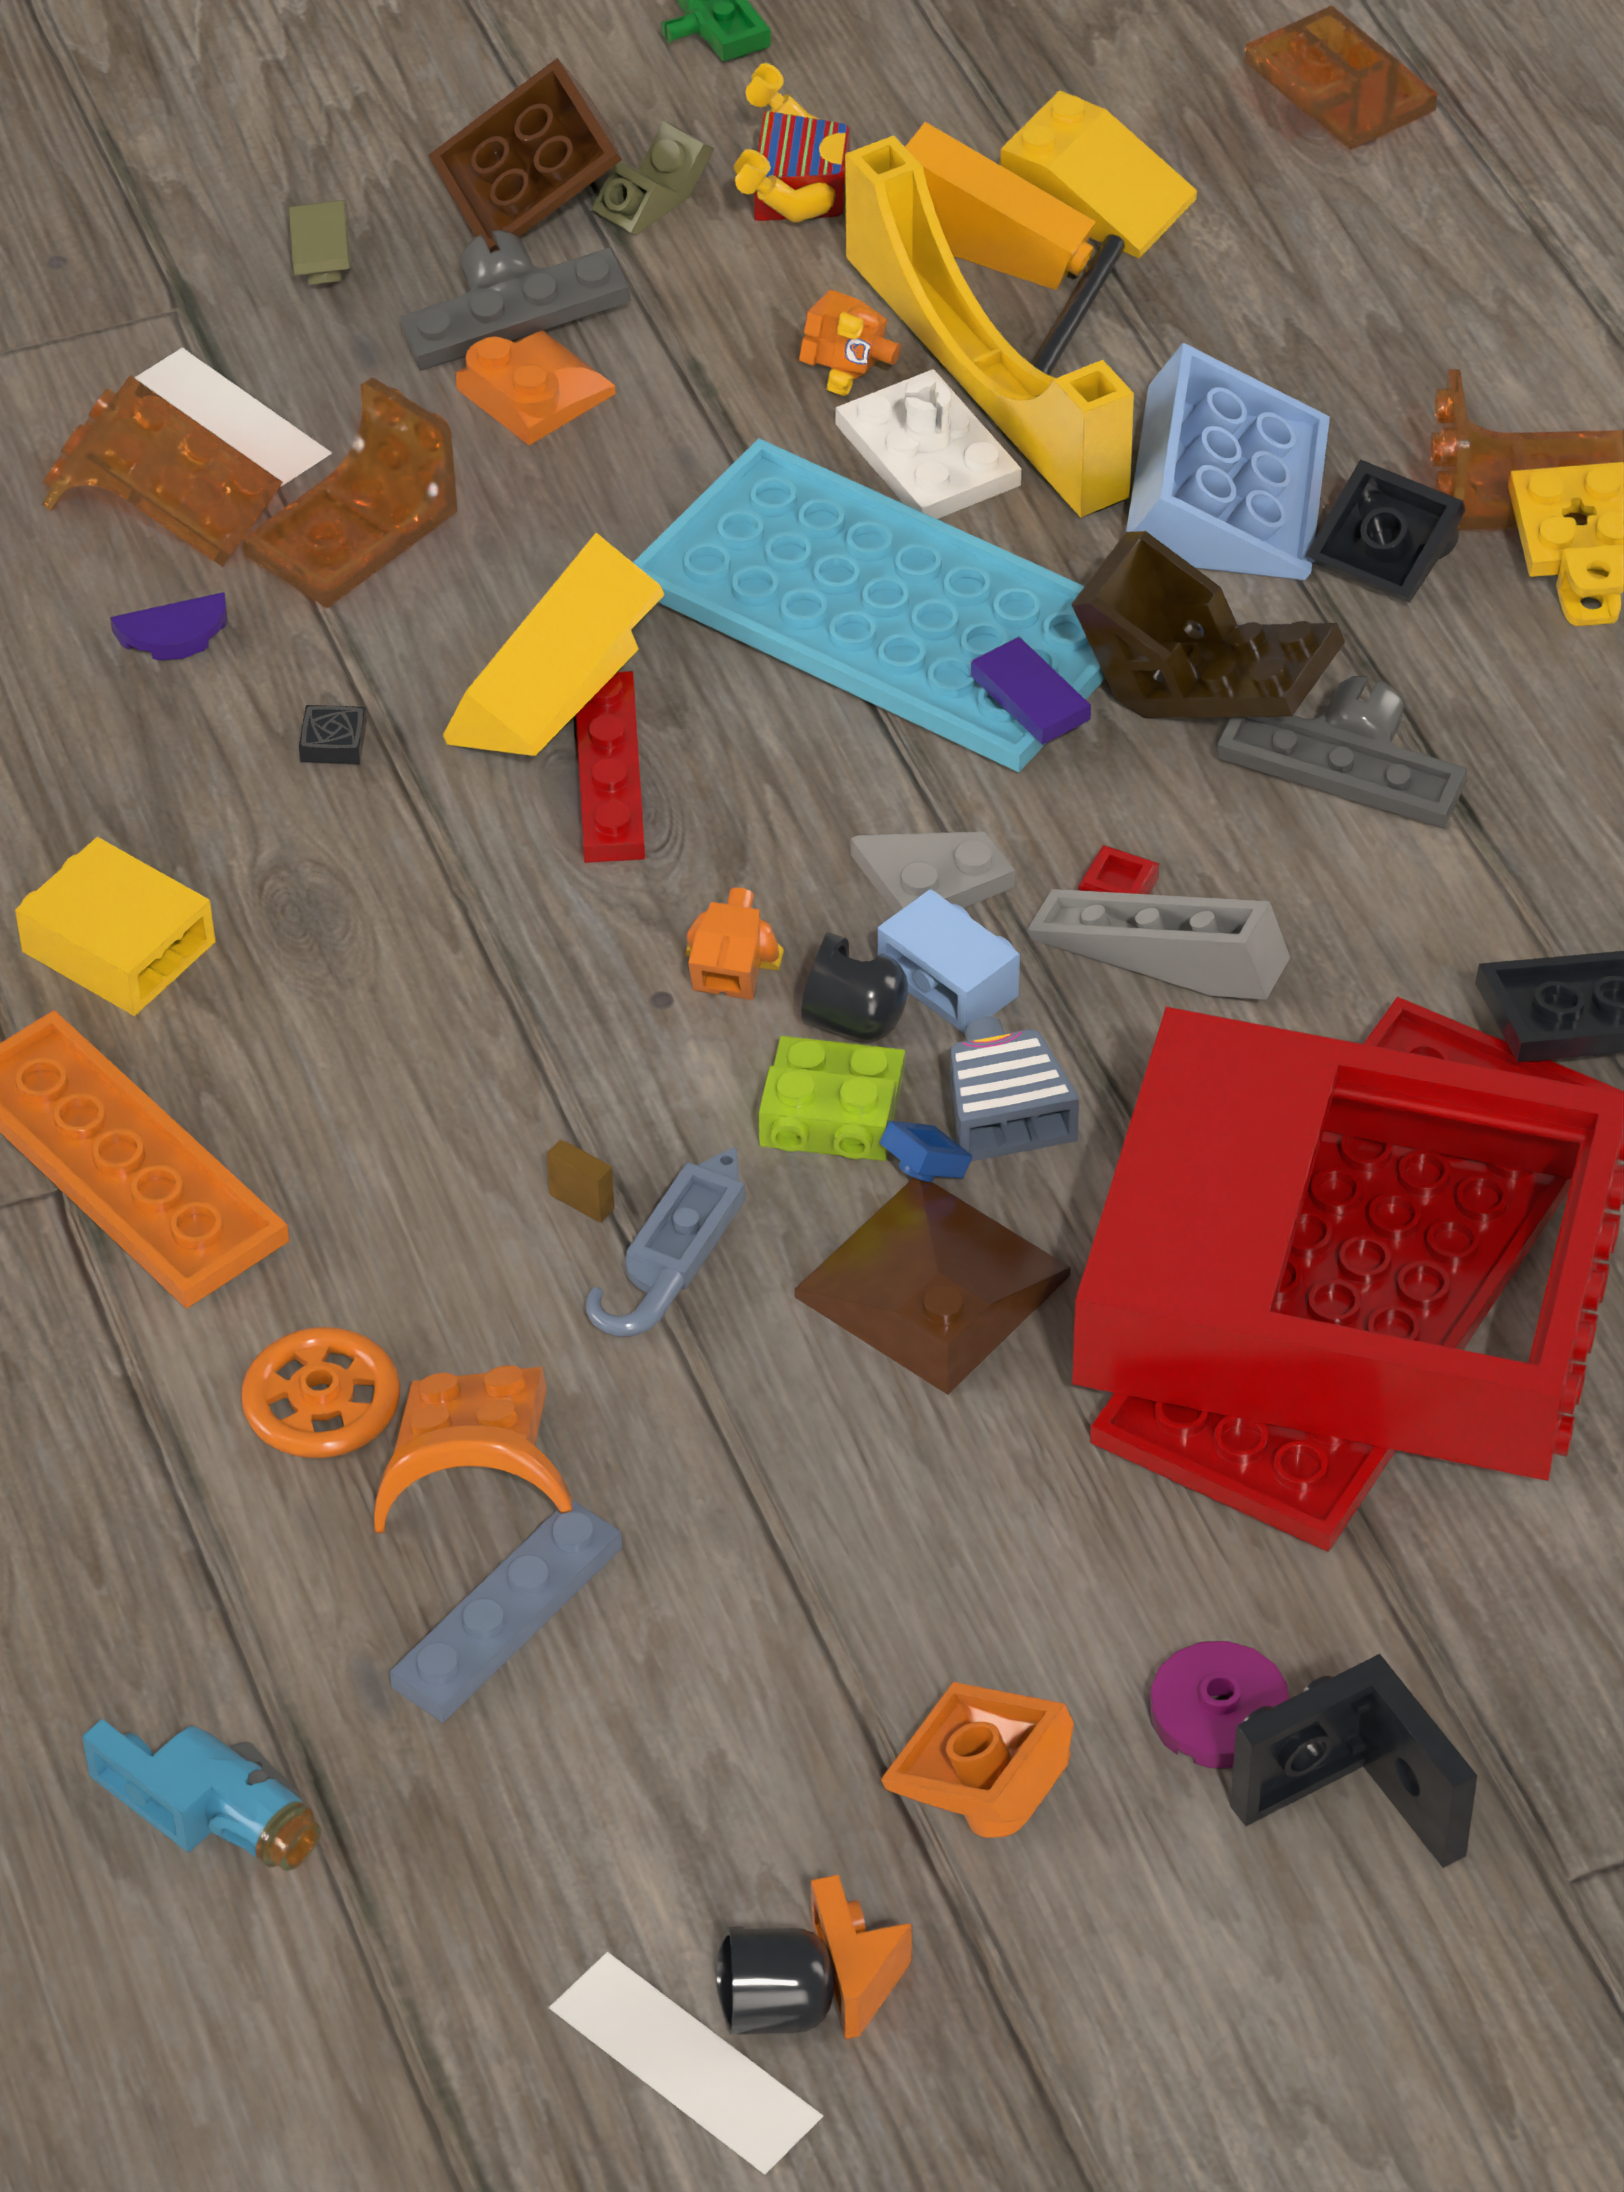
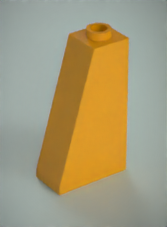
M924 122L905 148L923 166L937 218L954 257L1053 290L1059 288L1070 272L1076 276L1080 275L1094 251V247L1087 242L1096 221L936 127Z

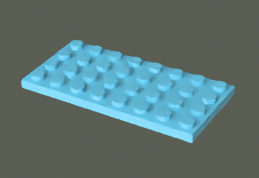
M760 438L633 562L661 585L665 595L658 603L1017 772H1020L1045 744L1042 745L971 677V660L1020 637L1084 699H1087L1105 679L1071 605L1085 586Z

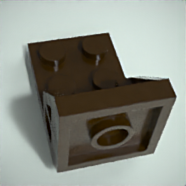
M1147 531L1126 532L1071 604L1115 700L1143 718L1293 716L1345 643L1338 623L1298 621L1292 624H1259L1257 622H1249L1238 625L1221 587Z

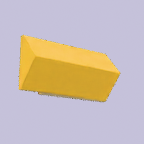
M595 533L466 690L443 734L446 744L536 756L639 650L631 629L665 595L661 585L599 534Z

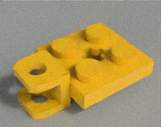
M1624 462L1511 471L1508 489L1529 577L1558 575L1556 588L1564 616L1572 625L1587 626L1615 623L1619 618L1621 610L1620 594L1624 592ZM1569 513H1580L1588 518L1586 525H1576L1574 518H1565L1564 516ZM1586 597H1593L1599 600L1602 606L1598 609H1588L1580 601Z

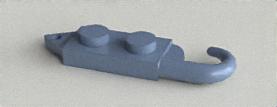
M735 1147L698 1165L687 1161L627 1250L625 1261L626 1274L638 1289L647 1294L635 1311L619 1316L611 1315L602 1308L601 1299L603 1291L600 1287L592 1288L586 1299V1313L594 1326L604 1333L618 1337H631L649 1331L661 1320L680 1290H686L745 1201V1183L739 1181L737 1149Z

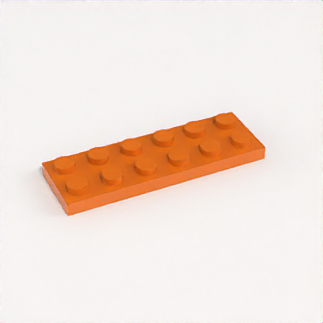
M55 1010L0 1043V1133L186 1309L290 1242L288 1225Z

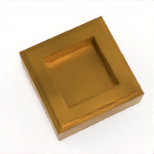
M560 1139L547 1152L549 1193L552 1197L602 1223L615 1209L612 1166L571 1143Z

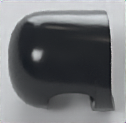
M827 932L805 987L801 1007L802 1020L805 1024L861 1042L877 1041L886 1037L896 1027L903 1014L908 995L907 976L901 965L895 959L885 954H880L871 961H859L849 958L848 940Z
M743 1926L726 1927L717 1951L716 1982L718 1998L730 2035L804 2032L817 2027L825 2020L831 2009L834 1996V1968L829 1949L819 1936L808 1930L798 1928L744 1929Z

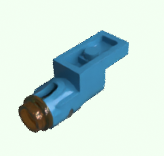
M103 1719L82 1736L89 1776L188 1853L212 1832L216 1836L247 1850L268 1867L279 1866L285 1871H291L304 1863L318 1844L321 1827L313 1820L312 1810L303 1804L301 1795L281 1773L277 1772L250 1742L227 1746L211 1733L194 1726H189L153 1755L150 1748L137 1735L130 1732L123 1735Z

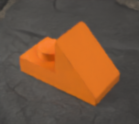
M839 1874L811 1880L812 1923L815 1934L824 1941L832 1959L834 1968L833 1998L845 2040L859 2037L911 1963L912 1925L901 1924L866 1932L860 1903L858 1900L846 1901Z

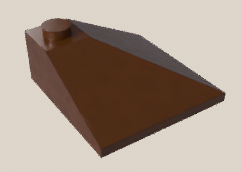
M558 57L428 155L475 237L483 236L490 253L499 251L492 236V231H508L520 237L622 160L606 121L589 94Z
M912 1178L795 1288V1298L948 1395L1070 1276L1071 1267L932 1181L928 1182Z

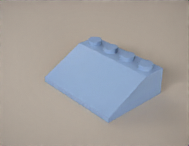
M1182 343L1148 386L1126 532L1147 531L1195 568L1306 580L1311 574L1312 563L1307 561L1305 555L1316 536L1330 416Z

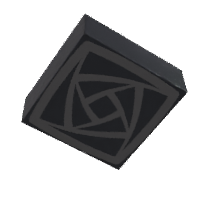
M306 705L299 743L300 762L360 764L367 724L366 708Z

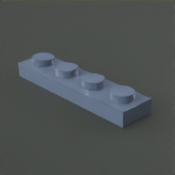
M572 1500L573 1509L571 1512L561 1513L559 1509L556 1510L389 1671L391 1688L444 1723L622 1549V1532L574 1500Z

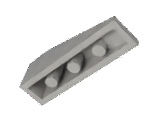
M1052 889L1027 929L1031 940L1210 996L1266 1000L1291 958L1270 901Z

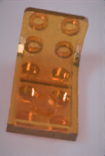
M1448 369L1446 388L1436 389L1435 418L1437 424L1442 423L1441 432H1432L1431 463L1432 467H1442V471H1437L1436 490L1461 499L1464 502L1466 512L1458 525L1459 529L1518 528L1508 489L1511 471L1624 462V430L1496 432L1482 428L1467 418L1460 369ZM1569 513L1564 516L1565 518H1574L1576 525H1586L1588 518L1580 513Z
M130 375L117 393L107 388L100 396L88 415L95 422L88 419L84 425L79 424L61 450V453L65 456L61 455L42 482L50 488V491L41 505L52 511L66 491L75 486L88 485L106 489L121 496L223 567L283 482Z
M372 377L360 385L362 403L361 423L353 446L342 463L328 477L243 538L245 556L326 608L330 607L458 512L452 432L449 425L440 415L430 413L406 398L396 388L388 387Z

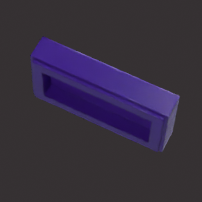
M1020 637L971 660V677L1042 745L1091 720V704Z

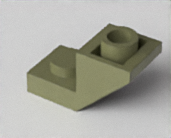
M663 121L639 170L621 162L613 166L591 210L630 233L639 234L690 197L714 148L675 125Z
M347 200L290 206L289 219L294 275L307 274L308 284L341 281L340 270L352 268L347 222H349Z

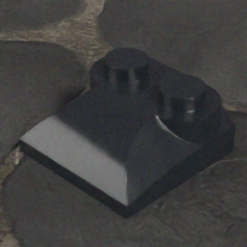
M1360 459L1305 556L1307 561L1410 603L1436 562L1448 555L1456 546L1459 538L1458 525L1466 512L1465 505L1461 499Z

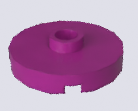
M1230 1641L1199 1642L1176 1651L1159 1667L1150 1692L1152 1726L1164 1746L1178 1755V1750H1180L1185 1755L1194 1757L1195 1764L1208 1768H1233L1237 1725L1242 1723L1250 1713L1260 1707H1274L1288 1700V1686L1275 1663L1254 1648ZM1222 1696L1229 1699L1220 1701L1215 1700L1212 1697Z

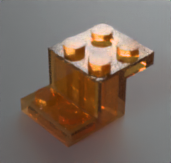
M1333 5L1245 45V62L1350 150L1436 111L1437 92Z

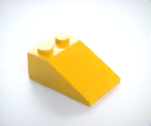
M1060 90L1001 148L1000 166L1096 221L1089 238L1102 243L1106 236L1111 234L1117 235L1125 243L1123 252L1136 258H1140L1197 199V190L1109 111Z

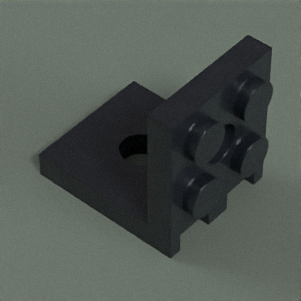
M1379 1653L1334 1677L1322 1676L1314 1680L1302 1693L1274 1707L1263 1706L1256 1709L1242 1723L1237 1725L1230 1807L1246 1827L1364 1767L1442 1868H1445L1467 1856L1478 1775Z

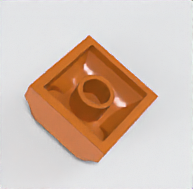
M543 330L515 342L501 337H488L478 341L466 353V367L456 372L457 390L528 445L535 443L616 394L613 383Z
M953 1682L881 1778L885 1790L947 1811L963 1814L970 1829L976 1835L986 1838L1010 1836L1020 1830L1030 1819L1067 1767L1071 1756L1070 1743L1074 1722L1065 1703Z

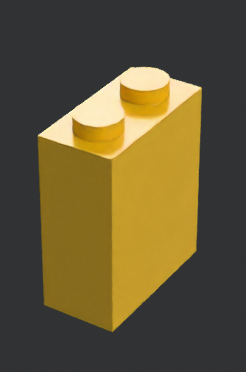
M96 837L78 854L68 858L56 874L38 890L30 892L15 909L23 953L133 1016H136L216 942L210 899L99 837Z

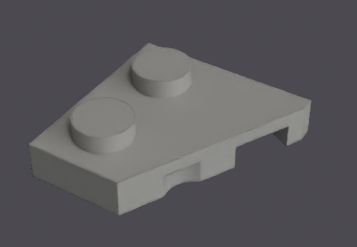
M986 832L858 835L850 838L852 858L894 914L901 911L929 889L935 891L951 904H957L965 908L1015 888V869Z

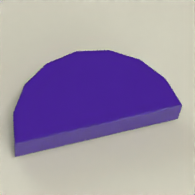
M225 592L110 617L112 632L122 647L130 650V646L137 650L152 652V659H183L204 651L209 647L208 640L218 633L220 628H225L227 624Z

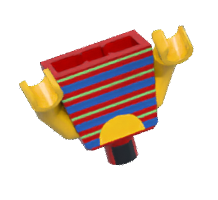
M769 63L760 64L751 76L752 81L746 87V98L750 104L756 107L769 105L771 110L770 112L764 111L758 152L746 149L734 164V171L737 173L735 177L737 189L744 194L754 193L755 221L790 220L799 223L810 218L838 217L844 213L846 200L845 154L850 152V128L844 123L819 119L809 114L789 94L782 96L778 92L784 83L780 71Z

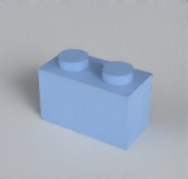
M929 889L877 927L878 955H888L901 965L907 976L908 993L964 1034L967 1026L972 1021L985 1016H993L1019 996L1020 953L1015 950L1008 940L992 934L974 921L965 909L957 904H951L932 889Z

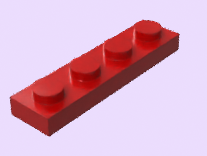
M633 671L616 672L576 714L584 863L645 860Z

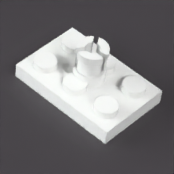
M934 369L835 407L836 426L902 503L933 518L939 519L1021 486V467Z

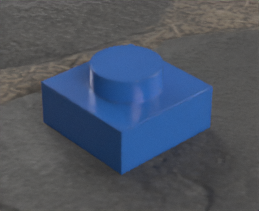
M889 1121L880 1140V1144L900 1159L898 1166L902 1171L922 1181L931 1182L935 1176L963 1179L973 1158L969 1152L935 1125Z

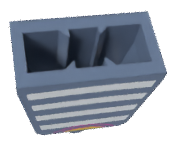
M985 1016L972 1021L965 1030L967 1041L958 1042L950 1048V1092L956 1143L973 1156L971 1161L1078 1141L1079 1097L1040 1032L1027 1029L1005 1033L1001 1021L992 1016Z

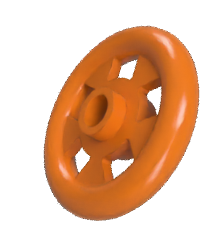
M308 1328L279 1338L257 1355L249 1366L243 1380L241 1404L244 1415L252 1430L271 1447L303 1458H329L355 1451L371 1442L385 1430L398 1407L401 1388L400 1379L390 1356L381 1346L368 1337L342 1328ZM331 1353L353 1359V1362L345 1370L341 1366L325 1362V1360ZM294 1360L304 1365L292 1375L290 1380H285L277 1374L285 1365ZM316 1385H329L324 1390L311 1389V1387ZM354 1385L374 1386V1395L371 1403L352 1402L354 1398ZM283 1398H288L291 1408L296 1413L280 1420L272 1412L269 1405ZM337 1416L342 1418L343 1427L330 1431L314 1432L313 1420L326 1421Z

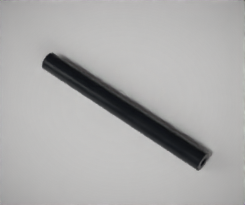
M1111 234L1105 237L1032 360L1031 364L1050 376L1122 254L1125 243L1119 236Z

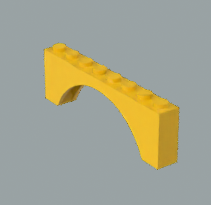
M894 135L846 153V258L1080 518L1129 498L1134 392L1104 360L1058 378L1045 374L1025 360L996 329L965 281L941 229L928 190L923 166Z

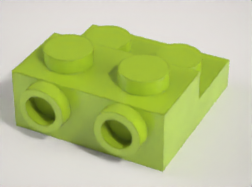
M780 1035L774 1066L769 1065L759 1110L760 1147L777 1148L790 1152L803 1151L837 1155L850 1159L862 1158L886 1161L888 1150L880 1144V1140L888 1122L895 1120L905 1071V1050Z

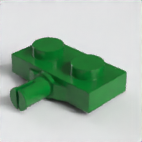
M677 0L678 5L686 15L661 22L662 33L668 43L696 34L706 39L723 62L771 47V29L748 0Z

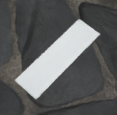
M184 348L179 349L132 379L134 383L281 487L332 454V452Z
M609 1952L605 1953L549 2007L550 2010L764 2175L823 2117L817 2110Z

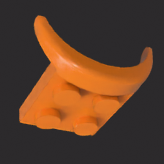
M505 1365L496 1367L487 1373L455 1376L452 1373H436L422 1380L412 1381L395 1451L382 1475L375 1501V1532L385 1533L388 1511L399 1494L409 1485L433 1472L462 1466L489 1467L515 1474L541 1489L554 1502L561 1513L571 1512L573 1509L572 1497L565 1481L552 1462L535 1446L547 1392L542 1366L521 1369L518 1366Z

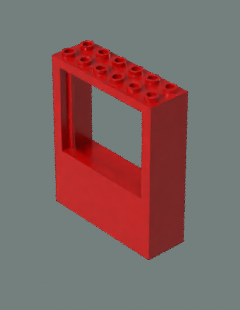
M1166 1006L1075 1299L1072 1384L1549 1481L1554 1456L1567 1457L1571 1444L1575 1417L1564 1415V1413L1574 1415L1575 1407L1580 1404L1587 1365L1577 1364L1576 1361L1585 1363L1587 1355L1591 1354L1598 1314L1588 1313V1310L1597 1312L1599 1303H1603L1610 1264L1599 1263V1260L1609 1261L1610 1254H1614L1618 1238L1621 1215L1612 1214L1611 1210L1620 1212L1621 1206L1624 1205V1165L1620 1164L1621 1161H1624V1093ZM1324 1131L1572 1179L1528 1363L1274 1312Z

